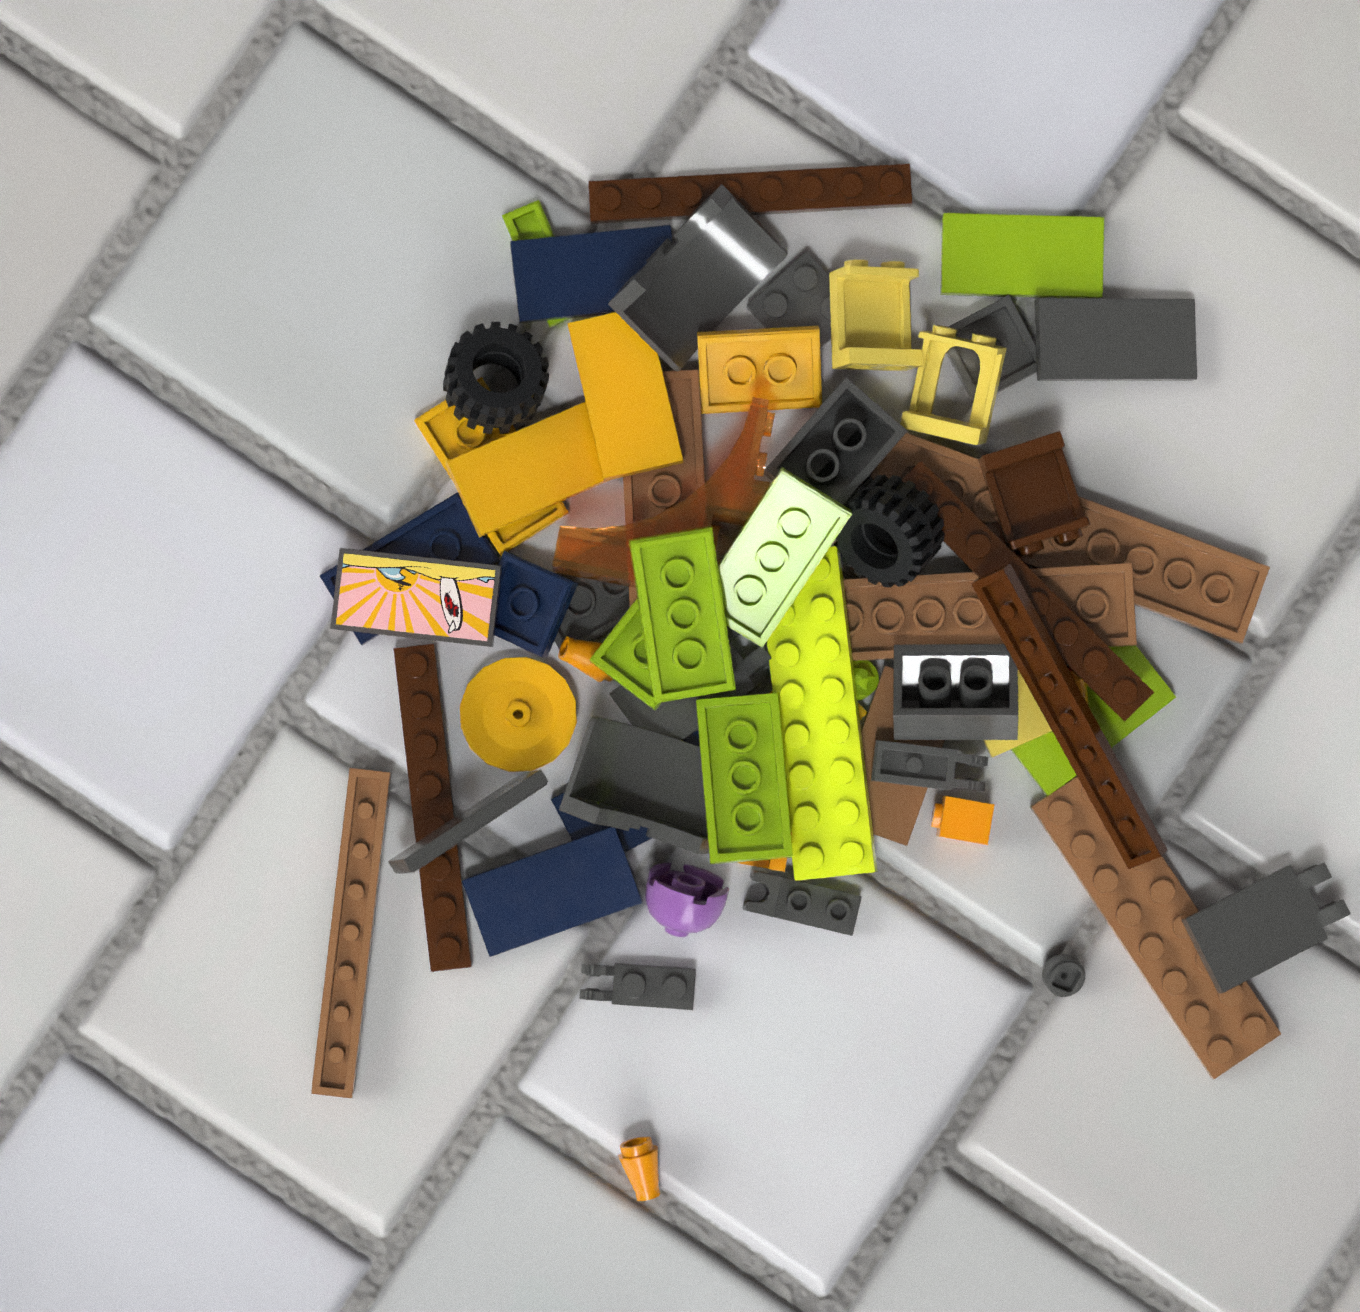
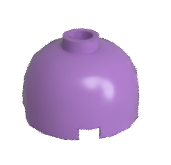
M671 863L654 865L649 871L645 898L649 913L660 925L665 927L667 933L677 937H686L689 933H698L710 928L718 920L726 905L729 887L722 888L724 880L708 870L687 864L683 866L684 872L670 870Z

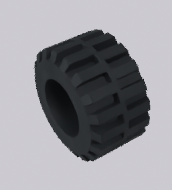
M491 322L489 329H486L483 323L476 325L473 334L468 330L464 332L460 337L459 343L455 342L451 349L443 380V391L447 392L445 400L448 407L456 406L453 415L459 421L463 417L467 418V427L475 430L476 425L483 426V433L492 434L493 428H499L500 434L509 433L511 425L518 430L525 425L527 418L531 420L535 416L538 406L540 407L549 381V373H547L548 359L547 357H541L543 347L539 342L531 343L533 335L526 330L522 335L517 333L518 326L509 323L508 329L501 328L500 322ZM486 364L501 365L514 374L518 387L504 393L489 391L478 383L473 371Z
M884 474L877 475L875 479L869 478L848 498L843 505L852 511V515L836 537L837 541L834 543V546H837L838 551L844 556L842 558L843 562L847 566L851 565L855 569L854 573L859 577L865 576L868 582L874 585L881 582L883 587L891 588L894 584L901 587L906 585L908 581L911 582L939 552L942 547L940 544L945 538V533L941 530L945 525L943 518L937 516V513L940 511L937 505L927 499L929 495L924 490L920 492L916 489L915 483L909 480L906 483L902 482L899 476L892 475L888 479Z

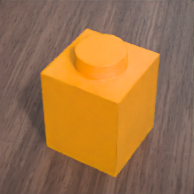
M943 796L942 804H934L931 827L937 828V837L988 845L995 805Z

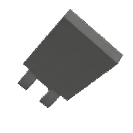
M727 626L736 690L662 702L656 711L621 685L610 692L609 695L631 725L684 741L698 731L697 699L745 696L756 688L750 677L767 666L772 658L764 647H759L743 660L731 644V641L741 634Z
M1325 863L1313 865L1298 874H1295L1291 865L1285 866L1181 920L1218 994L1224 993L1328 939L1323 927L1351 914L1344 899L1337 902L1333 901L1319 908L1309 888L1332 878Z

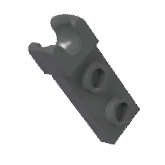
M751 871L750 878L763 884L766 894L759 901H744L743 910L853 936L862 896L760 871Z

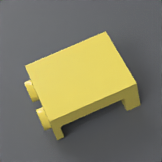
M867 260L844 261V267L829 272L832 369L908 371L923 366V349H912L910 281L919 278V269L905 268V262L901 261L883 262L880 264L881 267H869Z

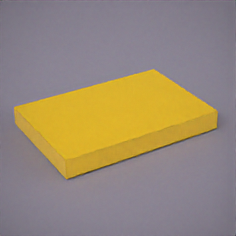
M819 325L697 332L701 414L819 408L822 405Z

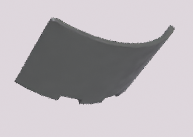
M722 184L685 219L686 222L673 235L676 241L672 243L667 238L646 260L647 263L634 276L628 279L608 303L675 371H680L698 349L697 332L714 331L731 311L788 254L787 250Z
M596 716L591 717L559 810L593 824L629 831V828L640 830L641 826L648 828L647 837L669 843L696 854H709L700 746L626 723Z

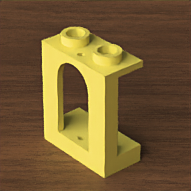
M933 325L932 331H919L918 338L924 339L922 346L923 366L918 367L910 408L908 411L902 412L900 424L905 429L973 445L985 444L987 442L1007 348L995 345V337L972 333L971 340L956 337L957 329L941 325ZM955 346L973 349L980 359V373L969 422L932 414L945 354Z

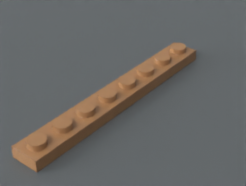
M349 769L311 1094L353 1098L391 772Z

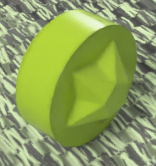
M868 660L853 661L857 700L867 698L876 690L879 684L878 671Z

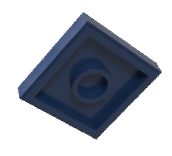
M504 551L498 564L502 566L495 636L540 657L547 658L578 583L513 553Z

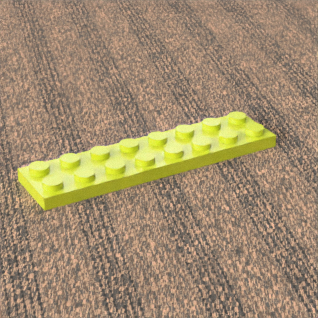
M833 546L828 549L767 640L768 654L772 658L769 660L773 693H778L795 881L878 871L841 557L837 546Z

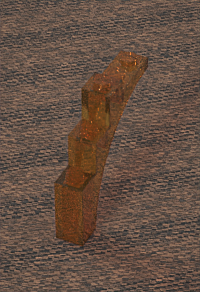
M753 397L744 428L729 456L712 477L684 501L656 516L626 525L601 528L560 526L552 563L553 571L555 573L636 588L629 539L710 526L713 530L716 550L720 526L713 525V521L744 526L770 486V482L755 480V476H764L768 453L761 452L760 449L763 436L771 437L775 413L768 412L769 400Z

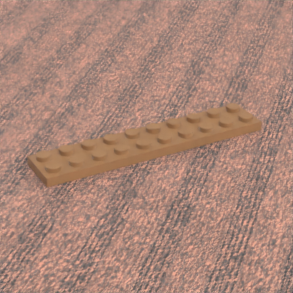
M906 433L871 472L869 478L873 479L877 475L884 474L888 479L892 475L903 479L922 461L1006 545L978 461L979 459ZM1079 496L1084 516L1089 518L1091 524L1081 529L1083 537L1060 544L1058 537L1043 542L1045 549L1025 556H1021L1019 550L1013 551L1025 565L1033 568L1132 563L1135 606L1238 644L1243 643L1270 569L1269 566Z

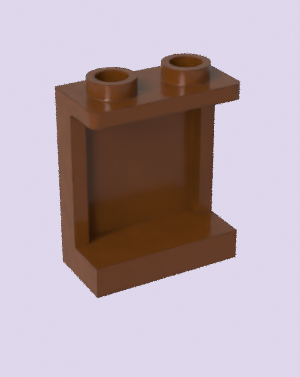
M1060 431L983 455L978 460L1006 546L1012 552L1019 550L1021 556L1045 549L1043 542L1058 537L1060 544L1083 537L1081 529L1091 525L1089 518L1084 516L1063 452L1065 444Z

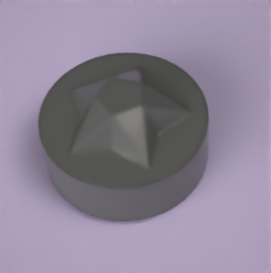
M1058 954L1047 961L1042 971L1044 984L1054 995L1059 997H1068L1077 993L1082 988L1086 977L1083 966L1074 956L1069 954Z

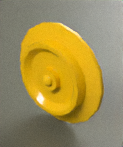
M528 657L503 658L483 667L467 684L460 703L461 730L470 749L488 765L507 772L534 771L553 762L569 745L577 724L576 700L567 681L550 665Z

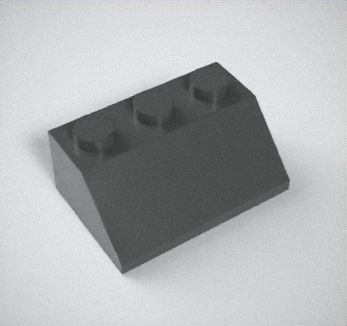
M846 377L766 467L764 475L773 482L783 467L843 505L907 433V430Z
M1004 644L894 645V740H1018V668Z

